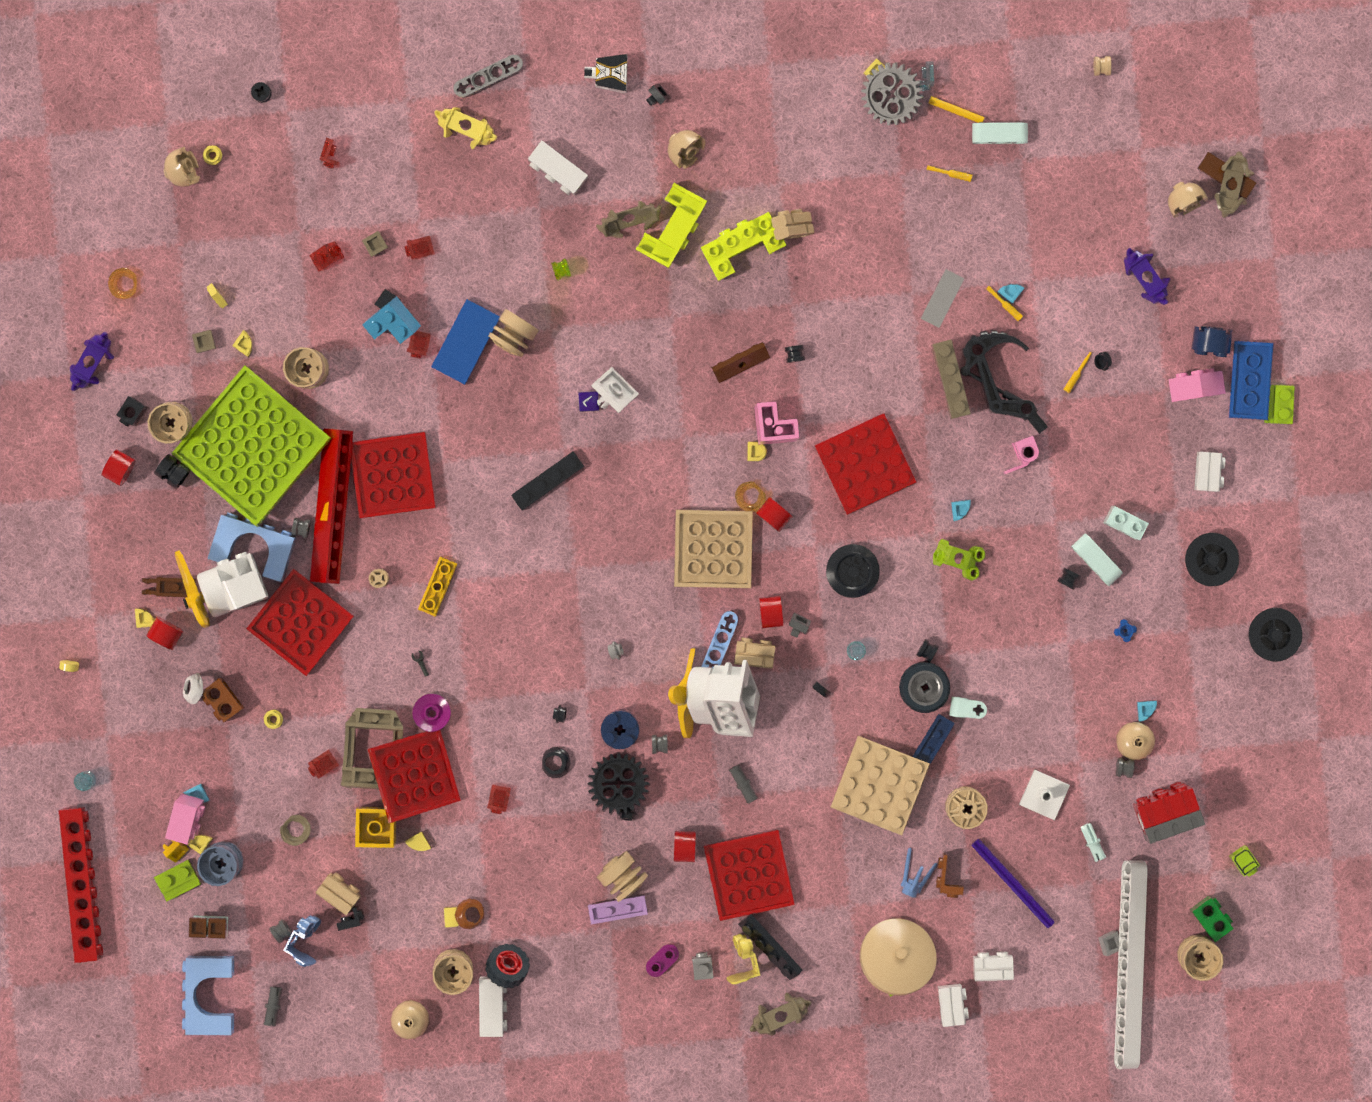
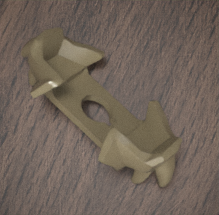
M1240 151L1235 156H1231L1221 167L1225 173L1220 193H1216L1214 197L1217 201L1218 209L1222 211L1223 218L1235 213L1240 205L1247 204L1243 197L1239 200L1238 197L1244 173L1246 177H1251L1254 175V172L1249 170L1248 161ZM1231 177L1235 178L1237 182V187L1234 190H1229L1226 187V182Z
M638 201V206L618 213L610 210L607 214L608 217L606 219L602 218V225L597 224L596 227L605 237L623 238V234L619 232L621 229L645 223L644 230H647L655 222L659 221L661 206L658 205L655 208L652 203L646 205L645 202ZM627 214L634 215V219L631 222L622 221V219Z
M785 993V1001L788 1003L768 1012H766L767 1009L764 1006L759 1005V1013L753 1018L750 1031L773 1036L776 1034L775 1029L793 1021L797 1024L801 1023L808 1013V1007L811 1006V1002L803 997H791L789 993ZM778 1011L787 1012L788 1016H786L785 1021L778 1022L775 1019V1014Z

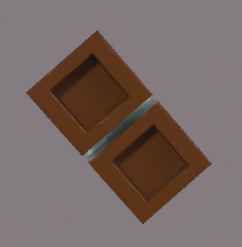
M194 915L189 918L190 938L208 937L225 939L228 936V916Z

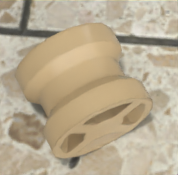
M1094 57V76H1099L1100 74L1111 75V57Z
M375 569L369 575V582L375 588L384 587L389 582V575L383 569Z

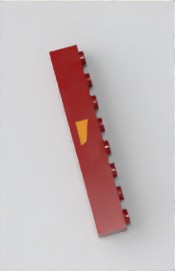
M324 428L323 431L331 437V440L321 451L310 581L340 584L353 431Z

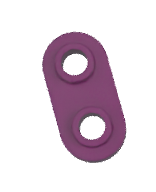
M673 944L662 946L647 961V973L652 977L661 976L678 959L679 951L677 947ZM671 951L673 956L667 957L665 953ZM654 964H657L659 966V969L657 971H654L652 969V966Z

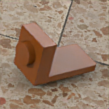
M942 853V858H938V869H941L940 877L937 876L936 888H939L940 893L947 894V897L958 898V895H963L964 887L962 885L945 884L947 854Z

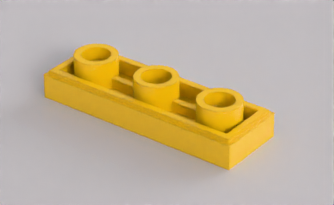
M441 556L439 557L418 610L436 617L458 565L457 563ZM436 583H439L441 585L440 590H436L434 588V585Z

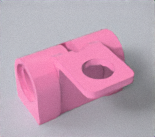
M1033 436L1011 443L1021 465L1003 471L1004 474L1023 468L1038 457L1039 450ZM1026 447L1031 450V456L1029 458L1025 457L1023 454V451Z

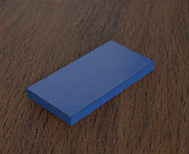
M466 299L431 367L466 385L490 339L488 335L490 332H494L495 329L493 327L497 326L500 316Z
M1234 341L1229 418L1268 420L1274 343Z

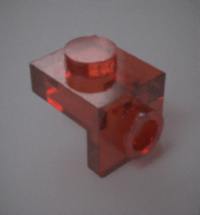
M335 241L323 245L309 255L318 272L344 258L341 248Z

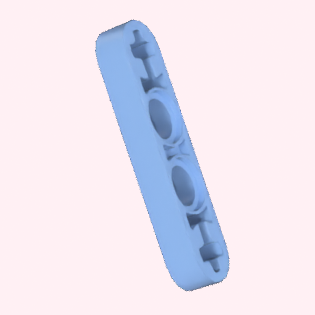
M727 611L721 616L701 667H709V664H705L707 660L712 664L721 665L738 623L736 613ZM730 614L733 615L735 620L728 627L732 629L731 633L726 629H720L721 625L724 627L726 625L724 617H729ZM725 632L728 635V640L725 643L718 642V633ZM712 650H718L721 653L719 660L713 661L709 655Z

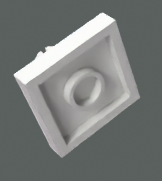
M612 367L591 385L601 395L597 400L598 405L604 402L601 408L606 409L611 405L618 413L639 394Z
M1034 769L1019 805L1055 820L1070 785Z

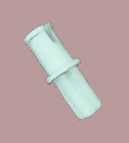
M1087 823L1083 825L1081 830L1087 841L1086 846L1090 848L1094 861L1097 862L1099 861L1098 859L1106 858L1100 845L1101 840L1097 838L1092 824Z

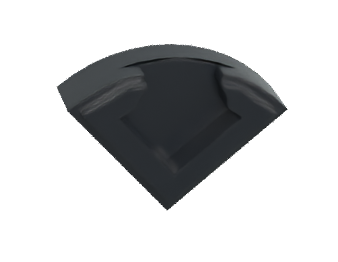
M817 681L812 685V688L825 698L831 693Z

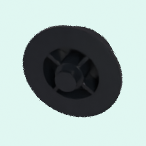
M1205 533L1196 537L1188 546L1185 564L1188 573L1196 582L1205 586H1219L1228 582L1235 575L1239 565V553L1235 544L1228 537L1219 533Z
M849 544L838 548L830 556L826 566L827 580L832 589L848 598H858L868 594L876 586L880 575V567L876 556L866 547L857 544Z
M1269 608L1260 612L1252 620L1248 632L1249 643L1253 651L1261 658L1273 662L1283 661L1293 656L1301 645L1303 635L1298 619L1291 612L1282 608Z

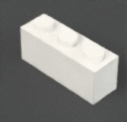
M542 140L528 158L531 162L529 164L530 167L537 172L542 170L546 174L545 178L553 184L555 181L561 185L560 189L567 195H570V193L575 195L588 178L586 173Z
M480 977L479 979L480 1037H503L504 1031H507V1020H504V1012H507V1001H503V993H507V989L501 986L498 987L488 977Z

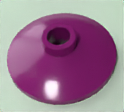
M426 694L420 697L414 704L412 716L420 729L427 732H435L447 725L450 720L451 709L448 702L442 696ZM435 711L436 715L434 717H430L429 712Z

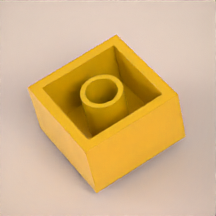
M357 807L355 847L394 848L396 846V822H388L385 808Z

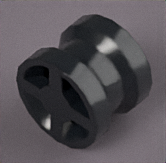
M258 82L252 86L251 95L257 102L265 103L270 100L272 91L267 84Z
M803 345L785 347V352L788 356L786 363L805 361V356L802 353Z
M1064 568L1062 570L1063 575L1057 581L1074 590L1076 587L1075 583L1081 576Z
M925 639L916 655L924 657L930 663L939 646L932 645Z

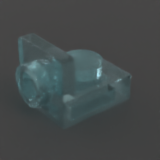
M933 61L925 62V67H921L922 78H926V81H921L918 84V87L923 88L922 91L930 90V87H934Z

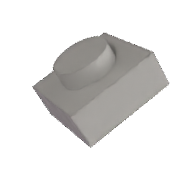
M1113 930L1098 938L1104 956H1110L1119 951L1118 931Z

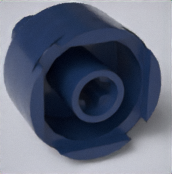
M1194 326L1191 349L1198 355H1208V352H1213V355L1217 357H1227L1231 350L1233 330L1228 329L1226 333V330H1223V328L1201 326V330H1199L1198 326Z
M615 710L609 713L601 725V736L604 742L614 749H626L632 746L639 735L640 727L638 720L631 712L626 710ZM623 725V729H626V731L618 734L615 727Z

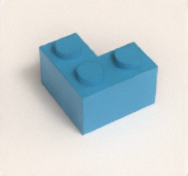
M397 296L362 324L374 340L388 329L400 344L421 327Z

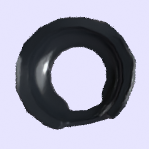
M552 747L546 750L542 758L544 773L551 778H561L566 775L571 765L568 752L560 747ZM551 756H558L562 761L561 768L556 771L551 770L549 767H546V759Z

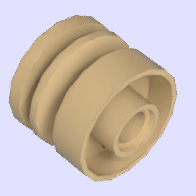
M627 851L619 857L615 856L603 867L604 870L597 876V879L604 887L611 883L615 885L610 891L612 895L618 890L620 891L615 897L618 902L631 896L642 886V883L648 877L646 872L639 876L636 875L642 869L641 866L633 870L630 868L635 860Z

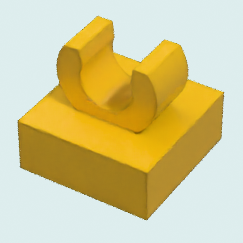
M171 840L172 844L170 846L163 845L165 850L162 853L166 858L176 863L189 848L183 843Z

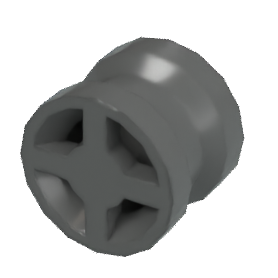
M295 517L292 526V536L301 535L303 538H308L311 520L306 519L303 521Z
M652 735V754H657L658 752L668 754L667 735L662 737Z
M1118 758L1116 777L1123 775L1127 778H1132L1134 760L1129 759L1126 761L1123 758Z
M283 919L278 922V925L269 928L278 943H282L285 937H290L293 933Z

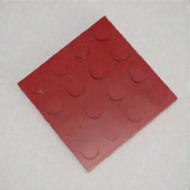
M884 413L814 445L847 515L916 483Z
M426 432L352 442L351 461L359 518L436 508Z
M293 569L246 629L307 676L353 619L354 615L296 569Z
M441 730L435 732L424 731L368 749L389 823L461 801Z
M778 829L704 845L720 921L795 905Z

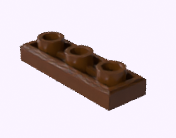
M1207 152L1197 169L1222 184L1225 171H1222L1221 167L1225 162ZM1244 175L1239 196L1246 200L1255 187L1256 182ZM1233 177L1226 182V187L1229 190H1234L1237 187V182Z
M761 342L741 353L735 354L725 361L719 362L711 368L717 381L721 383L769 359L770 356L764 343Z

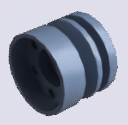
M221 841L214 843L202 852L198 859L197 869L199 876L211 886H222L229 883L240 874L243 868L244 859L242 852L236 845L230 842ZM222 858L224 859L223 862L226 863L224 866H221L219 861Z

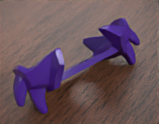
M1128 248L1124 258L1126 275L1129 276L1131 272L1135 275L1146 293L1141 294L1143 298L1153 304H1168L1166 298L1168 291L1166 287L1170 282V278L1160 279L1149 263L1153 254L1143 255L1139 251H1133L1131 248ZM1143 272H1151L1153 282H1145L1142 279Z
M103 332L101 335L96 334L89 340H85L84 345L87 347L77 364L70 366L72 391H76L79 388L85 389L90 384H99L98 378L96 376L92 377L104 355L107 359L114 358L110 353L111 341L108 339L107 332ZM86 356H92L95 359L93 366L84 367V358Z

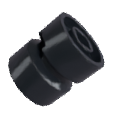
M167 454L155 469L154 474L162 480L167 479V484L176 490L185 481L191 470L184 464H177L178 460Z

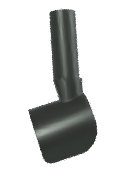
M419 651L421 657L415 659L412 653V659L418 662L424 676H428L429 673L423 661L424 654Z

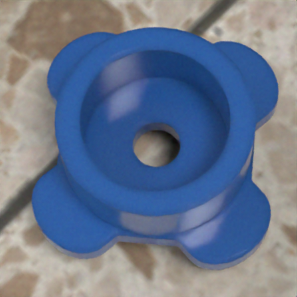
M1123 619L1120 621L1119 627L1114 630V634L1123 638L1124 642H1129L1133 633H1136L1137 628Z

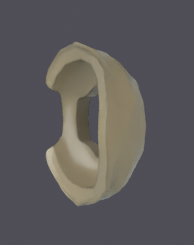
M301 815L290 816L280 827L281 838L285 843L292 846L302 844L310 835V823ZM291 821L302 824L304 830L301 836L293 837L289 833L287 826Z

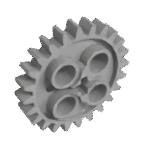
M888 62L885 64V68L881 64L878 66V70L875 68L871 70L873 75L868 74L866 76L869 81L863 82L867 87L861 90V92L866 93V96L862 97L861 100H867L863 107H870L868 114L874 113V120L880 117L881 124L885 120H887V125H891L892 121H894L895 125H898L900 120L902 123L907 122L906 117L909 119L913 118L911 112L918 113L915 106H922V103L918 101V99L924 98L923 95L919 94L923 90L922 87H918L921 80L915 81L917 73L911 75L912 68H908L905 71V64H902L899 68L897 62L893 63L892 67ZM888 75L894 78L893 85L887 83L886 78ZM902 80V84L894 92L895 96L890 98L885 108H883V103L891 95L889 91L894 90L897 87L899 81ZM903 87H907L909 89L908 97H905L902 94ZM877 91L883 94L882 101L876 99L875 94ZM892 102L898 105L897 112L891 110Z

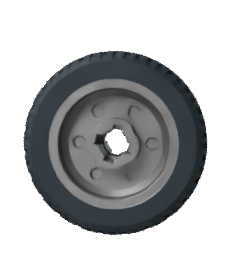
M919 662L911 665L904 671L899 682V691L902 700L909 708L920 713H930L940 709L948 700L950 681L947 674L939 666L929 662ZM927 684L928 689L923 691L921 686Z

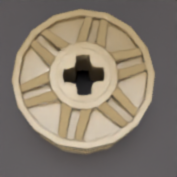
M505 309L499 318L505 325L504 328L494 326L493 328L500 332L499 336L497 337L490 332L488 337L506 352L522 358L524 353L517 348L520 345L528 349V346L522 340L526 338L533 341L539 330Z
M299 347L287 354L283 362V372L285 378L296 387L313 389L325 382L329 374V365L322 353L311 348ZM306 364L311 366V368L309 369L310 373L304 371L306 369Z
M166 402L155 407L149 414L147 421L148 430L152 437L165 444L175 443L185 438L193 425L189 409L177 402ZM168 418L175 419L174 425H168Z
M961 786L954 789L948 795L945 801V810L949 819L956 826L962 829H972L979 826L986 818L988 805L985 798L976 789ZM965 804L968 806L972 805L969 813L962 811Z
M1200 934L1191 935L1185 938L1178 948V961L1181 967L1193 979L1199 981L1210 980L1221 971L1223 955L1216 944L1208 937ZM1196 953H1197V954H1200V953H1201V954H1202V957H1201V958H1199V957L1196 958L1195 955H1196Z
M450 949L440 953L435 959L433 966V981L436 987L443 993L456 995L464 992L471 985L473 964L469 956L457 949ZM452 966H455V969L458 970L455 971V974H451L450 969Z

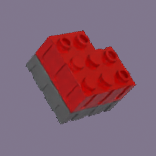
M1176 782L1171 784L1169 789L1163 790V788L1153 790L1152 795H1149L1148 798L1147 796L1136 799V803H1133L1144 839L1150 844L1205 825L1194 790L1185 783Z

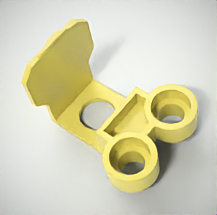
M741 934L733 936L734 946L738 955L742 959L750 957L753 967L751 971L737 973L726 978L731 984H739L750 978L760 976L756 954L752 951L753 945L751 940Z

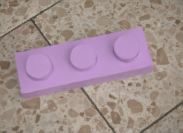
M645 895L624 898L619 902L612 900L588 905L591 924L648 915Z

